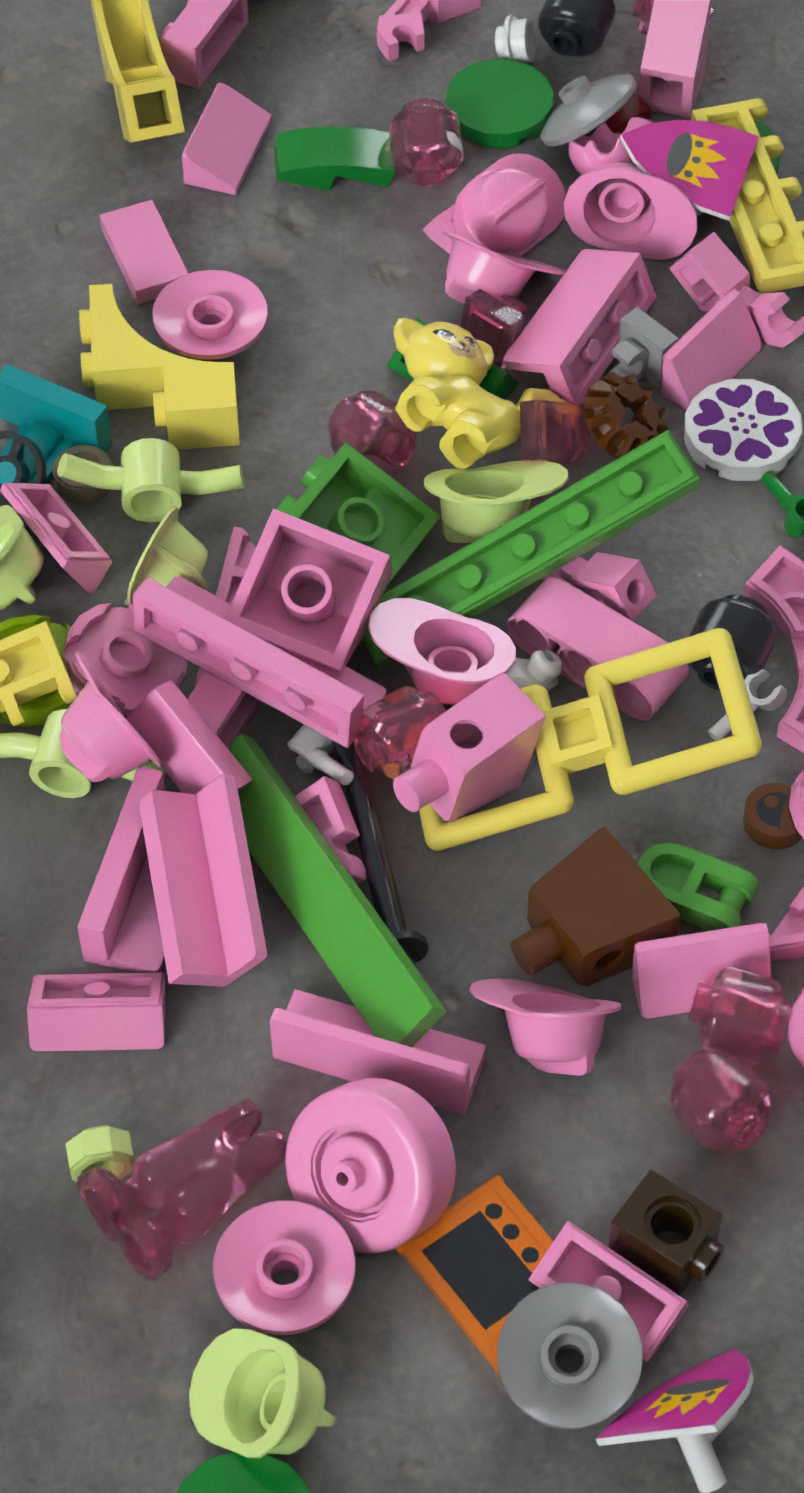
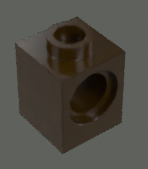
M650 1169L612 1219L608 1248L680 1296L693 1278L703 1282L718 1263L724 1250V1246L718 1242L722 1214ZM664 1230L676 1231L683 1235L686 1241L679 1244H667L660 1241L655 1234Z

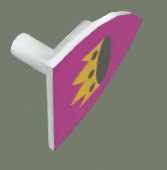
M671 120L651 123L620 135V140L633 163L645 175L657 177L676 185L689 197L697 216L705 212L728 221L730 220L759 136L733 127L694 120Z
M735 1348L700 1363L666 1381L637 1400L619 1415L596 1438L598 1446L677 1437L701 1493H709L721 1488L726 1484L727 1479L711 1443L737 1416L738 1409L749 1396L754 1377L748 1358Z

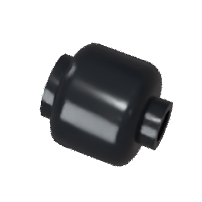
M546 0L539 14L538 27L544 40L556 53L568 57H584L594 54L603 44L614 21L616 6L614 0Z
M732 594L709 601L700 610L690 636L715 628H723L731 634L744 680L747 675L755 674L762 669L764 670L776 637V629L768 617L766 609L757 601L743 595ZM711 657L689 663L697 672L701 682L708 687L720 690Z

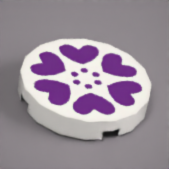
M728 379L709 385L693 397L685 413L684 444L693 460L704 469L707 464L711 468L719 470L718 476L732 481H757L768 471H773L775 475L787 467L788 460L794 454L796 456L801 444V414L792 399L775 386L754 379Z

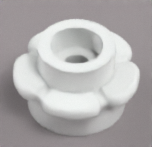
M508 15L504 26L496 28L495 47L499 59H511L522 63L534 61L536 56V33L530 18L518 19L513 15Z

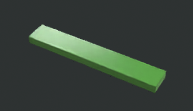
M667 430L384 593L380 603L393 598H413L432 603L467 618H474L701 487L700 477L670 431ZM367 630L362 641L379 670L382 671L396 663L395 659L387 656L373 642L370 632Z
M239 734L230 744L228 750L253 779L238 792L249 852L374 1035L413 1047L447 1011L253 738Z

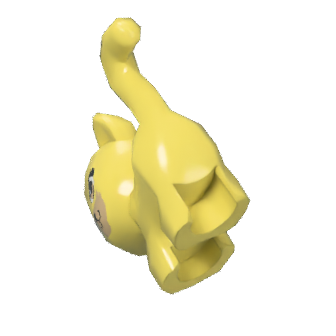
M399 318L395 324L394 339L396 349L404 356L408 373L414 378L413 382L401 393L395 410L406 427L414 432L423 431L429 426H444L447 431L440 439L439 448L446 459L456 468L466 469L483 456L494 454L516 442L522 431L534 422L537 410H542L562 430L568 429L574 424L575 414L564 399L550 389H525L518 404L515 405L512 401L495 396L480 387L479 385L486 376L487 370L491 369L494 354L489 344L481 340H475L469 331L447 322H433L423 326L417 321L408 318Z

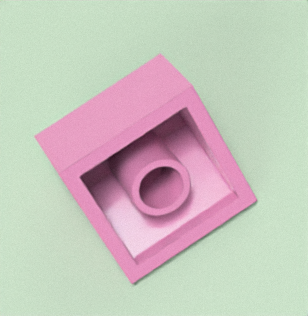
M273 508L225 619L278 648L341 673L366 634L369 615L380 603L392 575L390 555Z

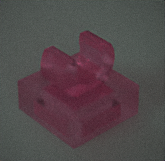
M478 289L465 297L460 327L469 331L475 340H481L489 344L494 354L493 364L504 370L507 367L503 357L521 334L525 317L522 313L526 311L527 305L511 295L505 294L496 299L482 289Z

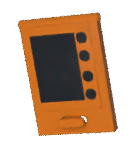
M495 1175L449 1206L431 1228L403 1245L396 1247L395 1250L406 1259L499 1375L497 1346L502 1326L510 1312L522 1299L540 1289L528 1279L554 1241L508 1188L504 1179L500 1175Z

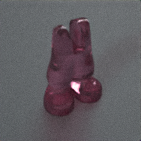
M249 1098L225 1109L189 1131L145 1151L135 1161L131 1179L127 1182H122L115 1174L103 1167H93L77 1177L80 1194L98 1226L112 1242L120 1239L121 1249L130 1265L147 1279L156 1281L166 1274L173 1263L172 1249L174 1246L180 1243L194 1242L202 1237L240 1196L285 1160L288 1139L279 1130H267L247 1142L258 1130L263 1119L261 1110ZM163 1208L155 1217L148 1215L154 1210Z

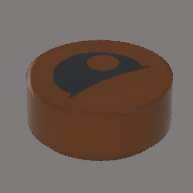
M782 783L764 784L754 789L748 796L745 803L743 825L748 836L757 844L771 849H783L795 845L803 838L795 828L789 808L790 785Z

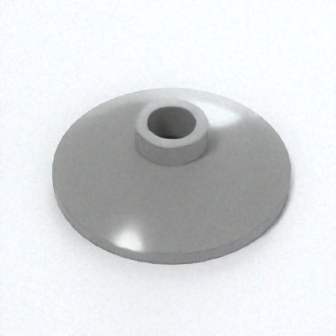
M624 73L607 76L590 83L586 76H580L569 82L558 94L563 102L551 114L541 131L540 138L544 145L555 147L566 144L585 135L609 119L633 95L637 87L634 77L631 74Z
M581 1283L552 1284L526 1296L513 1308L506 1318L497 1346L499 1375L511 1400L520 1410L535 1421L558 1429L574 1430L588 1428L614 1416L633 1395L638 1385L643 1363L641 1338L637 1326L628 1311L608 1293ZM564 1349L576 1350L583 1358L582 1367L573 1373H566L560 1370L555 1362L558 1353Z

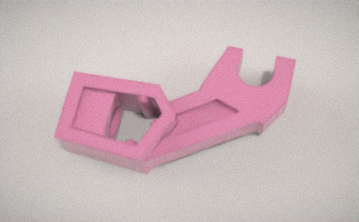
M396 0L383 16H379L377 46L388 62L399 58V42L401 41L411 43L416 52L424 50L423 24L426 21L435 24L443 23L481 8L482 0Z
M712 232L669 268L701 311H710L733 289L741 292L759 337L767 345L783 348L804 333V316L798 321H792L785 316L782 310V306L790 300L784 292L760 294L751 289L750 273L715 232Z
M596 552L589 561L579 556L543 577L545 580L552 577L566 581L631 621H634L657 597L640 560Z

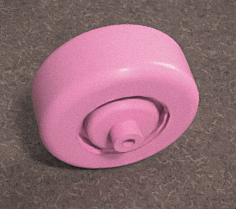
M382 1078L358 1079L318 1096L299 1114L292 1126L285 1154L286 1176L294 1201L316 1206L335 1218L348 1234L354 1252L382 1253L414 1239L431 1228L440 1219L453 1194L456 1179V1161L453 1144L445 1124L435 1109L421 1095L409 1087L392 1080Z

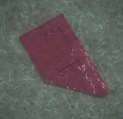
M545 400L520 402L521 462L546 460L558 464L578 463L589 447L587 440L591 435L585 422L583 404Z

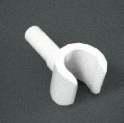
M763 669L755 674L747 675L744 680L753 712L757 708L764 711L776 710L782 706L787 696L786 688L780 685L767 698H757L759 685L765 682L771 675ZM727 714L707 731L715 741L724 738L731 731Z
M303 725L288 741L289 749L299 754L296 758V764L304 774H310L316 768L325 772L344 786L352 782L354 778L353 772L328 755L334 746L330 738Z

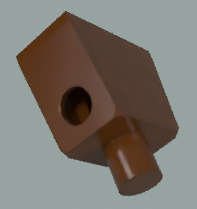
M604 826L533 884L528 892L527 920L532 929L511 941V949L518 964L528 975L532 976L558 960L577 984L589 986L631 969L634 946L637 942L678 936L680 913Z

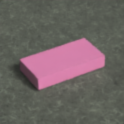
M153 200L99 215L102 232L137 305L155 300L169 283L183 275L189 274Z

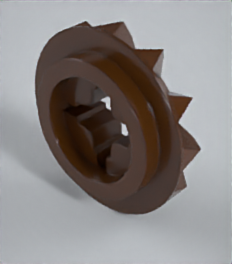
M613 371L590 385L584 397V418L592 437L603 450L617 459L663 432L670 431L669 427L661 420L666 407L654 403L651 398L653 387L641 389L635 374L622 378ZM628 407L635 415L632 417V423H627L622 427L620 422L624 419L625 408Z

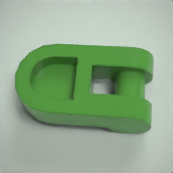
M671 842L656 844L642 854L638 862L640 868L680 913V919L699 926L702 932L741 926L743 921L739 913L742 907L751 905L760 888L758 879L749 871L684 845ZM703 886L717 891L719 894L717 901L700 894Z

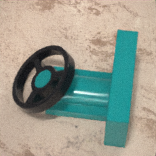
M8 364L1 370L0 417L19 426L16 432L0 431V440L11 438L0 451V489L3 483L49 484L54 478L53 463L61 452L70 447L92 445L107 452L112 446L107 405Z

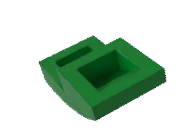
M310 127L277 133L273 140L276 178L279 181L329 191L335 177L339 176L388 187L396 172L392 137L389 132L356 127Z

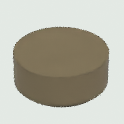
M77 445L64 450L57 456L53 463V477L55 488L61 497L73 503L87 504L98 501L109 493L110 490L88 486L59 477L57 474L58 464L64 453L102 465L112 466L111 459L104 450L92 445Z

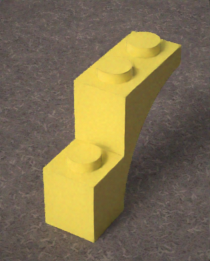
M90 0L106 82L113 84L124 139L129 142H136L185 132L175 78L164 59L148 0Z
M112 284L89 285L90 309L79 310L82 344H91V352L81 353V372L83 387H94L96 401L107 405L108 410L154 407L156 427L167 426L169 443L173 444L177 450L240 445L234 362L194 360L160 349L140 336L124 319L116 304Z

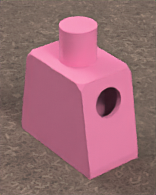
M502 672L434 719L422 730L410 769L396 777L393 781L396 797L411 812H416L429 804L443 820L454 822L514 791L522 784L546 715Z

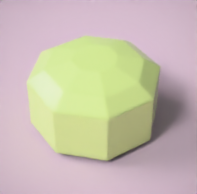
M107 1125L87 1128L66 1143L71 1177L73 1181L90 1186L115 1183L136 1168L129 1131Z

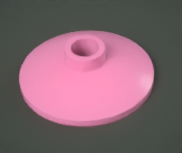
M202 270L183 275L169 283L155 300L152 318L157 336L172 351L189 358L215 360L236 355L253 345L265 330L268 309L263 293L249 279L229 271Z
M290 1200L264 1203L251 1208L237 1217L221 1236L213 1259L214 1284L224 1307L242 1324L259 1332L273 1335H292L306 1332L332 1318L349 1297L356 1272L354 1249L348 1234L340 1223L330 1214L316 1206ZM284 1270L292 1271L298 1276L296 1282L287 1285L276 1284L272 1279L278 1272Z

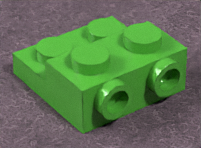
M346 442L331 460L323 454L317 458L300 481L308 489L299 500L288 494L276 509L390 555L392 575L388 584L441 517L435 510Z

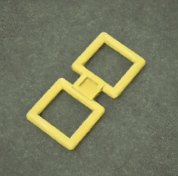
M715 628L592 666L584 675L588 697L554 708L551 706L548 691L544 686L533 684L520 688L546 715L535 746L546 792L461 817L454 822L443 820L428 804L419 809L427 846L434 851H441L565 814L574 805V797L568 774L603 763L606 765L613 791L619 795H628L756 756L761 751L762 740L731 634L723 628ZM711 657L733 736L633 766L612 687ZM444 712L412 721L405 726L403 737L409 764H412L422 730Z

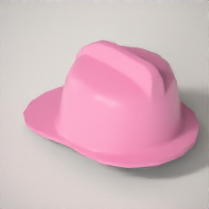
M510 154L499 159L480 173L458 194L452 212L454 230L458 236L487 249L522 256L552 233L564 219L565 188L557 173L543 160L529 154Z
M629 162L611 163L580 175L569 187L564 200L565 219L572 232L585 243L607 250L641 253L642 258L666 260L681 255L691 246L698 230L697 213L686 194L672 183L645 175L635 164Z
M448 231L443 232L444 235L453 239L446 269L445 292L450 298L475 310L488 313L503 310L516 300L536 270L558 275L566 273L561 268L532 259L490 250Z
M393 598L379 603L369 615L368 630L373 642L387 656L405 665L406 670L411 675L416 688L421 694L441 704L456 705L502 672L506 674L515 663L516 647L510 636L497 626L464 617L432 603L413 598Z
M76 651V658L88 678V683L64 713L61 720L60 743L67 759L92 782L103 781L106 778H120L149 760L158 767H162V762L125 719L91 665L79 651Z
M496 978L479 980L472 983L469 990L475 998L505 1010L516 1054L525 1058L535 1068L547 1073L582 1076L591 1072L594 1066L595 1054L598 1053L601 1046L606 1014L621 1009V1004L615 1001L588 999L556 987L517 979Z

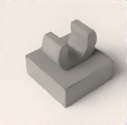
M636 307L620 319L619 343L613 348L612 356L621 363L615 366L611 372L615 371L622 378L635 374L638 381L644 377L660 389L663 355L679 338L640 308Z

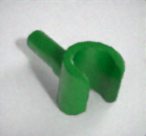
M773 471L766 472L762 476L761 481L781 503V507L787 513L784 520L786 533L791 537L802 536L804 521L800 516H804V494L797 496L792 494Z

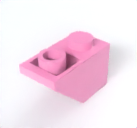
M654 0L641 64L639 97L651 108L650 111L691 118L692 110L694 109L705 76L712 0Z

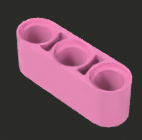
M552 577L544 580L509 617L506 623L511 639L522 651L529 656H532L537 650L542 652L550 650L559 656L563 664L561 675L585 690L587 689L584 675L590 667L668 643L566 581ZM685 664L613 686L618 710L637 720L647 721L651 719L687 679L690 673L689 665Z

